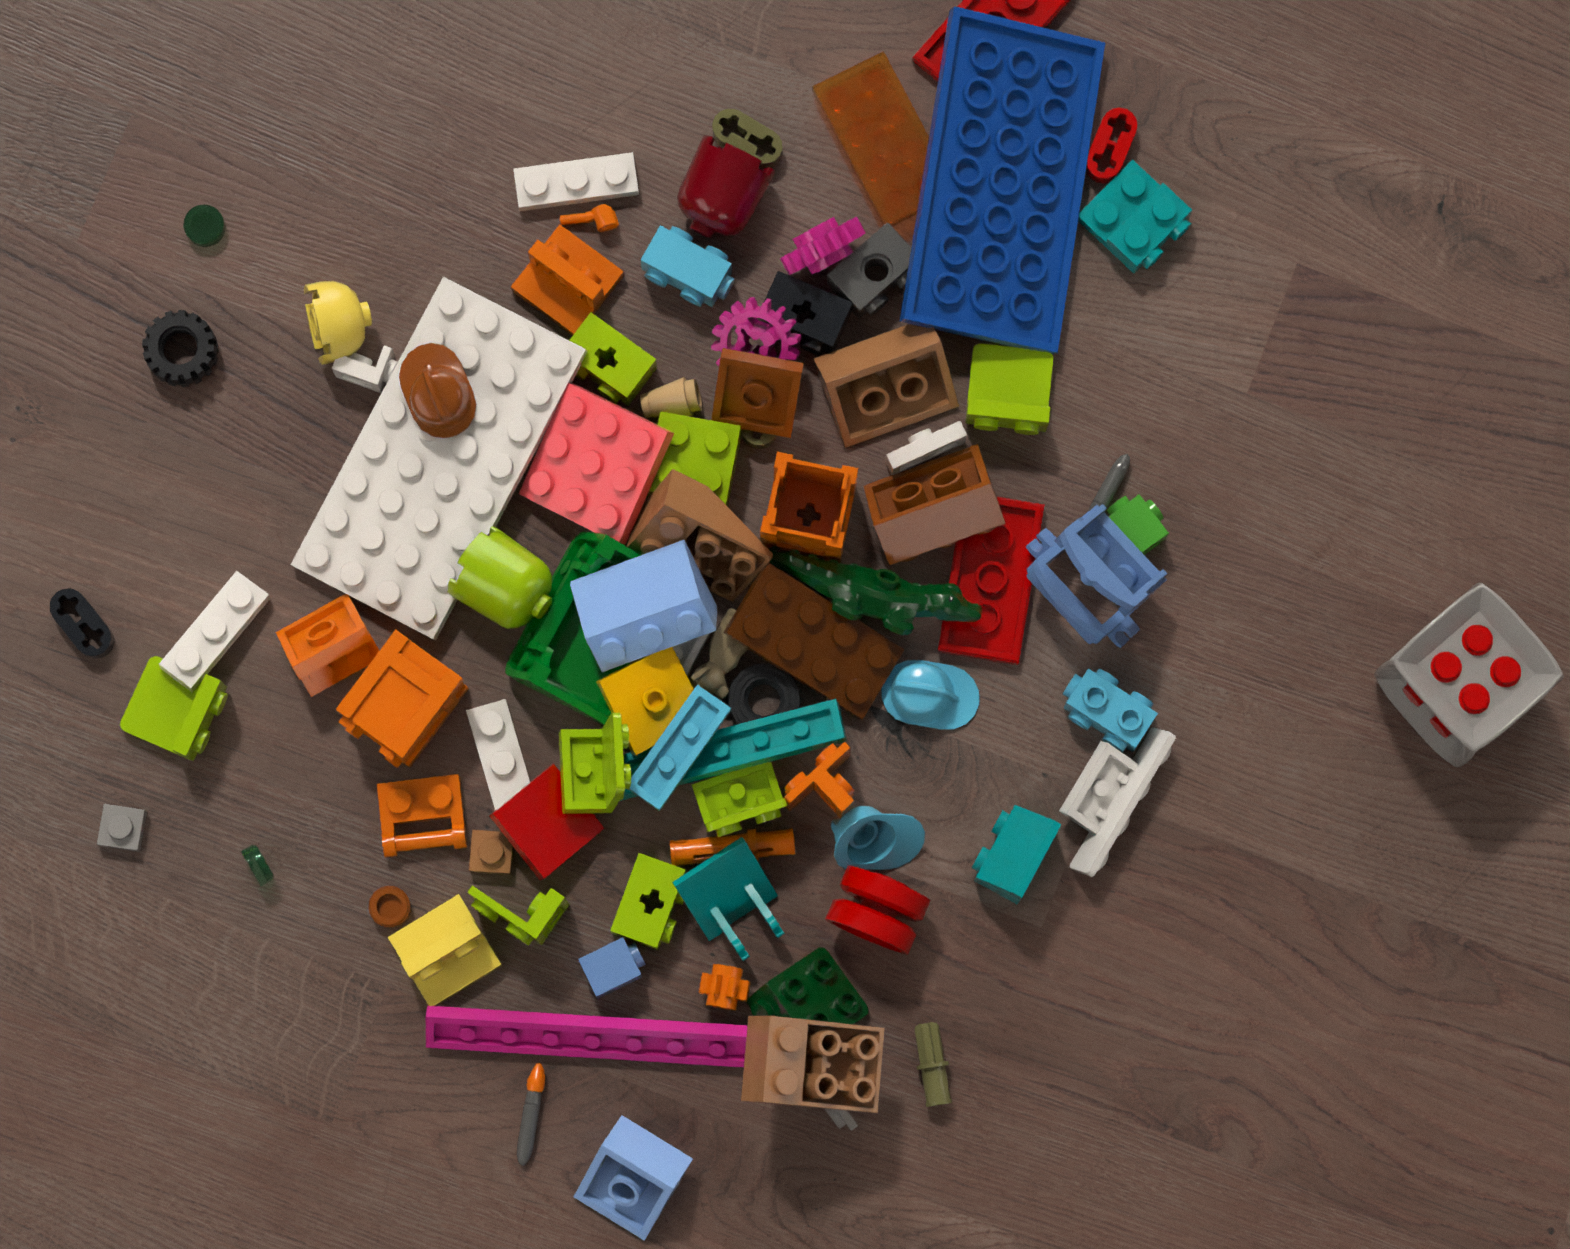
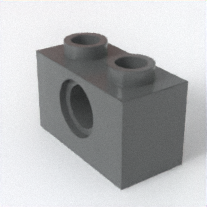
M887 222L827 274V285L838 297L852 302V312L858 319L867 312L873 316L889 301L886 297L889 292L896 286L901 290L905 288L911 247ZM871 266H880L886 271L887 277L882 281L874 282L866 277L865 271Z

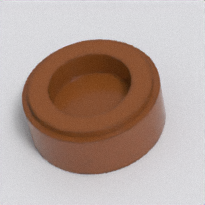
M384 886L376 890L371 896L369 913L372 919L380 926L395 928L405 923L409 918L411 902L408 895L400 888Z

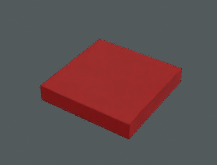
M555 764L546 768L489 815L540 881L545 879L605 829L593 813L563 814L561 772Z

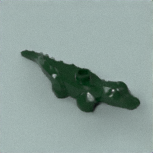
M778 546L768 548L773 553V557L768 563L793 575L818 592L833 599L831 609L849 620H858L863 615L883 620L884 627L894 633L909 635L914 629L912 623L915 617H936L945 621L976 622L982 616L981 606L967 601L963 597L960 588L952 583L937 585L909 583L899 578L895 572L887 569L875 570L858 566L856 563H851L850 565L841 564L834 559L824 561L818 559L817 555L814 554L809 556L800 555L796 549L784 551Z

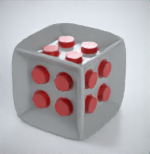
M1476 583L1464 595L1416 634L1389 661L1383 663L1374 673L1381 689L1402 716L1435 752L1457 768L1469 762L1479 749L1488 745L1510 728L1564 678V674L1557 661L1540 639L1499 595L1483 583Z

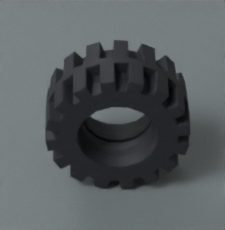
M178 310V313L168 311L165 312V317L161 319L159 316L153 320L154 325L152 327H147L145 331L146 338L142 340V347L144 348L142 353L150 370L162 382L165 381L168 385L174 387L176 385L190 387V383L195 382L198 384L202 382L201 378L203 376H209L212 373L211 368L213 365H216L218 360V344L212 329L198 315L193 312L189 314L186 310ZM177 333H186L195 338L197 342L196 354L191 361L185 364H173L164 356L165 343L171 336Z

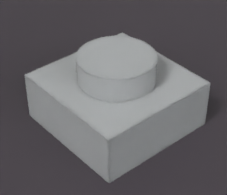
M104 804L97 845L140 852L147 811Z

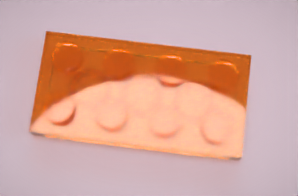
M883 51L812 86V92L881 223L884 226L888 222L891 226H894L917 214L929 135Z

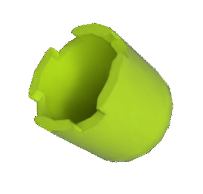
M491 526L489 536L483 532L479 533L459 558L457 563L464 568L457 581L450 578L447 592L458 601L507 629L526 625L534 617L541 619L552 603V598L549 597L552 587V574L548 566L540 558L495 526Z

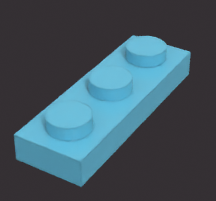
M697 685L631 777V787L628 790L660 811L731 712V708Z

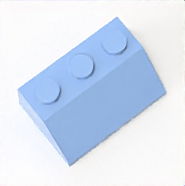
M685 540L578 578L570 583L585 639L602 672L716 631L717 605Z

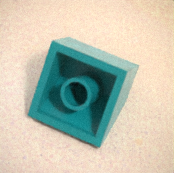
M1014 805L1010 814L1002 810L991 830L992 833L998 835L991 850L984 846L982 847L971 867L978 871L974 881L1018 904L1062 824L1017 805Z

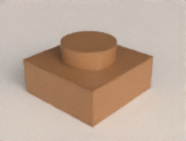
M472 830L469 872L511 875L513 846L504 834L499 831Z

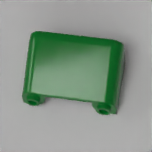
M585 531L579 533L570 543L552 576V587L549 597L552 598L550 608L541 619L534 617L526 625L507 661L506 675L585 717L605 725L611 711L596 681L629 665L630 662L604 672L601 671L585 639L570 583L578 578L641 555L606 534Z

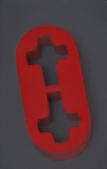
M1120 107L1111 109L1105 114L1088 153L1086 166L1087 175L1097 183H1110L1122 169L1138 126L1136 117L1128 109ZM1118 119H1122L1125 121L1124 128L1129 130V133L1122 131L1116 143L1110 140L1113 127L1108 125V123L1116 124ZM1106 149L1113 151L1109 164L1114 166V169L1107 167L1105 172L1098 171V163L1093 161V159L1100 160Z

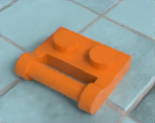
M459 774L377 784L382 846L385 858L398 856V852L451 845H454V849L467 848ZM451 818L452 829L396 836L395 825Z

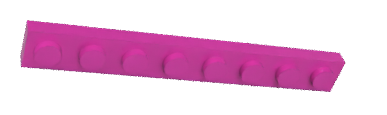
M427 1006L426 1048L744 1067L747 1025Z

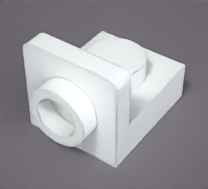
M384 345L376 367L371 366L373 363L371 359L353 353L350 357L343 356L335 359L332 370L337 378L382 393L384 385L388 382L398 361L394 360L395 353L393 349Z

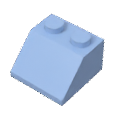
M621 1115L602 1143L573 1197L645 1241L693 1158Z

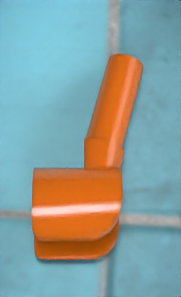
M606 204L598 205L585 213L560 215L561 225L595 221L598 232L610 231L619 226L615 211Z

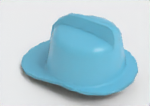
M906 660L894 666L881 688L882 701L887 712L896 720L912 725L941 730L956 729L966 725L975 716L979 706V690L974 679L964 670L947 664L924 660Z
M871 806L852 808L841 819H834L831 822V829L836 842L834 857L837 864L845 870L848 865L870 870L898 868L910 862L920 852L925 840V831L922 824L913 816L883 814Z

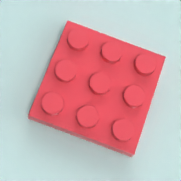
M568 383L546 429L519 494L595 533L606 534L621 544L626 545L674 433L576 384Z

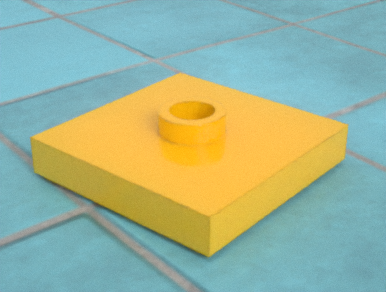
M673 647L640 658L596 681L611 713L620 712L622 724L628 725V747L632 755H638L655 745L694 690Z

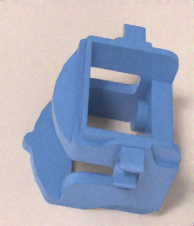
M1102 504L1101 506H1094L1085 515L1074 521L1057 538L1047 528L1037 534L1036 537L1042 544L1037 539H1034L1026 545L1028 551L1036 559L1027 568L1028 574L1026 576L1088 644H1097L1108 636L1116 646L1121 648L1129 641L1124 632L1131 638L1140 631L1138 625L1129 615L1167 580L1165 576L1168 573L1164 569L1159 571L1106 515L1104 511L1107 508ZM1065 550L1075 568L1080 572L1081 581L1087 586L1094 587L1111 602L1121 606L1118 609L1119 611L1105 623L1101 624L1047 566Z

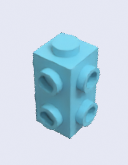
M660 225L641 258L642 270L646 272L644 276L660 287L665 288L667 284H670L681 290L680 296L683 299L699 307L703 303L713 307L718 297L724 300L735 281V278L731 277L732 263L727 261L729 257L713 246L708 245L704 249L691 242L693 237L680 228L672 226L668 230Z
M1088 668L1083 678L1075 674L1063 692V695L1069 698L1064 706V709L1070 712L1067 716L1068 719L1085 730H1088L1090 726L1094 727L1104 734L1102 738L1104 742L1109 743L1123 753L1125 748L1133 752L1158 714L1151 709L1154 704L1138 692L1133 691L1129 695L1118 688L1119 681L1102 669H1098L1095 673Z

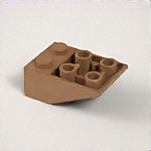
M674 469L670 471L644 502L627 543L628 548L643 555L685 540L709 591L732 602L773 557V553L708 486Z
M748 1016L741 1101L878 1113L884 1028L778 1016Z

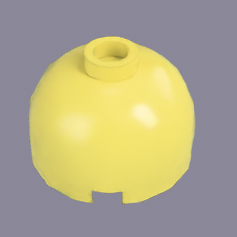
M323 281L306 284L304 286V295L312 293V303L306 304L305 307L315 349L323 348L325 355L318 358L319 362L323 365L333 363L335 359L343 356L350 357L363 344L365 327L372 325L368 303H360L355 291L339 282Z

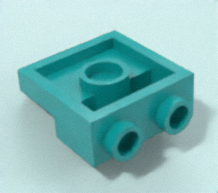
M1132 159L1079 213L1078 222L1135 274L1142 265L1148 270L1164 253L1160 247L1170 237L1177 241L1189 229L1192 223L1188 219L1192 209L1164 183L1158 184Z

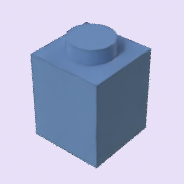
M623 937L578 959L598 999L642 978L639 968L646 965L636 943L627 946Z

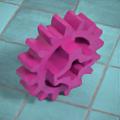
M857 216L840 225L832 217L793 238L797 248L781 257L780 260L788 275L806 266L812 275L852 254L853 251L849 243L866 234Z
M750 297L746 301L745 308L739 301H736L731 306L732 313L724 311L720 315L719 320L724 325H716L713 328L712 334L720 339L711 345V350L721 351L722 353V349L726 348L776 358L777 352L774 346L776 341L781 339L779 359L796 360L800 351L792 347V345L800 341L801 334L791 333L790 329L795 325L796 320L789 319L785 321L782 318L786 310L784 306L778 308L775 312L771 309V299L767 298L762 306H758L755 297ZM757 318L764 319L768 321L770 324L759 321ZM734 325H736L735 332L738 338L737 342L732 345L731 333ZM751 338L753 340L760 338L763 345L755 344L752 346L749 340ZM720 358L716 361L717 366L720 364Z

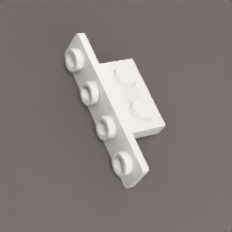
M1151 728L1133 759L1109 743L1100 741L1059 812L1089 832L1070 863L1069 867L1071 869L1093 877L1097 871L1103 868L1108 860L1109 850L1115 840L1128 827L1130 815L1135 806L1148 793L1151 779L1159 766L1170 756L1171 746L1176 739L1175 735L1169 731Z

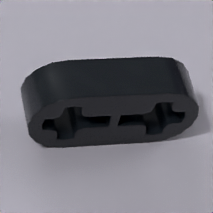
M71 588L56 592L49 604L50 613L77 649L92 659H99L108 655L114 645V635L89 601L80 592ZM65 599L71 602L79 601L75 609L82 619L78 622L68 614L60 615L64 610L61 603ZM88 625L97 634L102 631L104 632V635L100 638L103 644L100 648L96 649L92 645L87 648L85 647V644L89 641L87 635L82 630L85 626Z

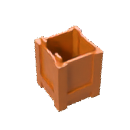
M777 451L774 464V481L767 514L763 516L760 541L768 548L778 546L784 551L796 549L803 555L809 556L814 554L818 558H823L824 561L834 559L841 563L857 487L859 468L842 465L840 469L793 459L792 454ZM807 505L814 506L815 513L821 515L820 520H813L811 526H804L803 518L797 516L798 511L805 510Z
M395 629L336 708V711L342 715L338 723L346 728L345 731L359 740L362 734H365L380 745L381 748L378 752L384 755V759L396 768H399L402 762L411 767L469 688L463 683L461 676Z

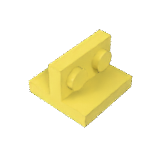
M459 894L388 937L402 960V966L408 976L414 980L429 1006L441 1004L502 966Z

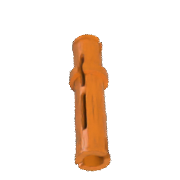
M789 828L778 831L756 832V829H748L746 834L670 840L671 862L674 866L703 863L741 837L746 841L757 861H759V857L796 855L794 830Z

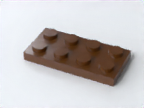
M768 563L759 572L723 633L826 699H836L839 707L854 717L863 719L905 649L861 621L849 620L831 609L832 603Z

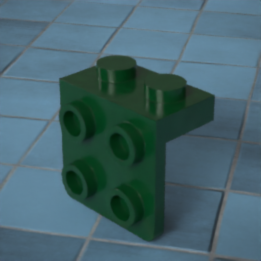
M818 947L766 982L747 998L746 1002L753 1016H778L852 1025L865 1017L869 1012L867 1004L828 950L823 947Z

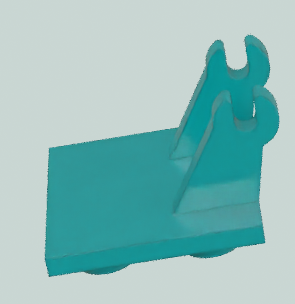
M743 837L672 882L706 938L711 941L721 933H724L742 961L750 956L730 927V924L754 908H757L777 938L785 934L766 906L768 902L778 895Z

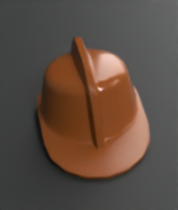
M429 343L420 345L409 352L401 364L399 380L414 420L421 430L433 437L449 438L459 435L469 427L474 419L476 410L474 392L462 363L452 350L440 344Z

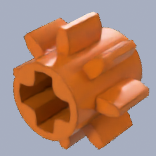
M713 964L711 974L702 973L699 993L707 995L706 1005L736 1011L738 1000L747 1002L750 981L742 980L744 969Z

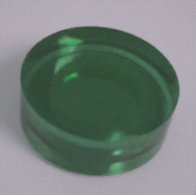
M205 204L195 206L188 211L184 218V231L189 240L197 246H213L225 234L226 225L224 218L213 206Z
M252 844L240 851L260 887L273 880L274 875L256 845Z

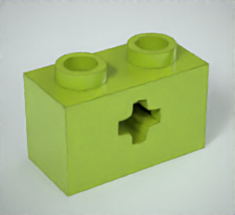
M590 312L569 340L588 351L575 377L583 381L586 377H589L600 385L597 391L614 404H617L620 400L629 406L657 369V362L653 356L592 312ZM613 356L615 367L606 365L601 369L599 358L602 357L608 360Z
M638 853L610 930L611 934L657 951L661 942L669 944L677 923L676 920L670 919L676 903L684 904L682 897L672 882L686 874V870ZM653 892L659 894L658 899L664 906L662 909L655 908L651 915L646 913V906L641 901L643 897L651 898Z

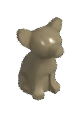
M730 608L716 627V631L713 632L708 662L700 665L689 679L692 686L696 687L699 685L710 694L716 695L720 700H723L729 694L725 674L735 669L741 656L749 650L723 633L736 612L734 608Z

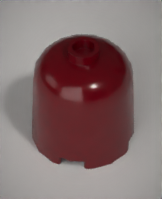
M704 135L679 188L677 196L678 206L683 215L692 221L689 228L709 239L712 238L714 232L725 236L736 235L743 231L750 221L776 171L771 167L764 168L762 171L759 169L762 162L760 159L729 143H726L724 148L719 146L717 148L713 146L715 139L709 135Z

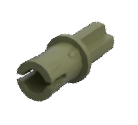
M935 1022L919 1024L915 1026L920 1065L916 1066V1068L921 1070L926 1107L952 1103L945 1067L949 1065V1061H944L939 1025Z

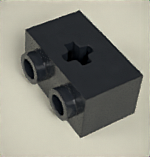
M780 271L777 272L765 300L767 298L771 299V309L775 312L782 306L786 308L782 318L785 321L789 319L796 320L795 325L790 331L791 333L801 334L800 347L820 356L823 351L831 353L835 350L852 312V302ZM804 310L810 311V319H805L803 324L797 322V314L801 315ZM758 318L759 321L770 324L768 321Z

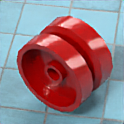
M848 865L840 887L843 892L859 900L860 904L842 898L834 899L825 920L873 944L908 955L916 933L908 925L896 920V916L913 922L922 921L931 900L891 877Z

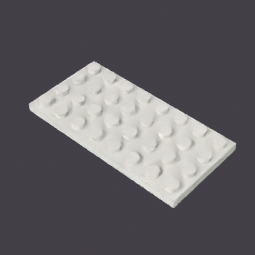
M443 277L291 565L436 640L457 602V599L452 597L447 591L450 578L457 581L464 568L457 563L459 558L479 533L483 532L489 536L491 526H497L543 439L568 383L573 382L588 351ZM434 343L444 345L452 350L462 363L472 387L476 401L475 416L469 427L457 436L439 438L429 435L421 430L408 407L401 389L399 373L401 364L407 354L420 345Z

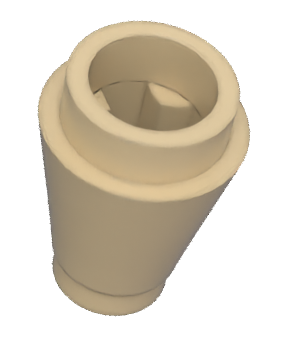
M682 377L640 395L641 407L645 418L659 417L660 411L691 417L694 415V412L702 410V398L696 379L686 380L685 377Z

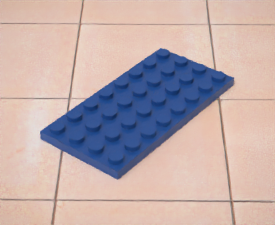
M956 6L949 10L899 322L934 328L939 331L1007 346L1049 352L1052 355L1058 353L1105 42Z

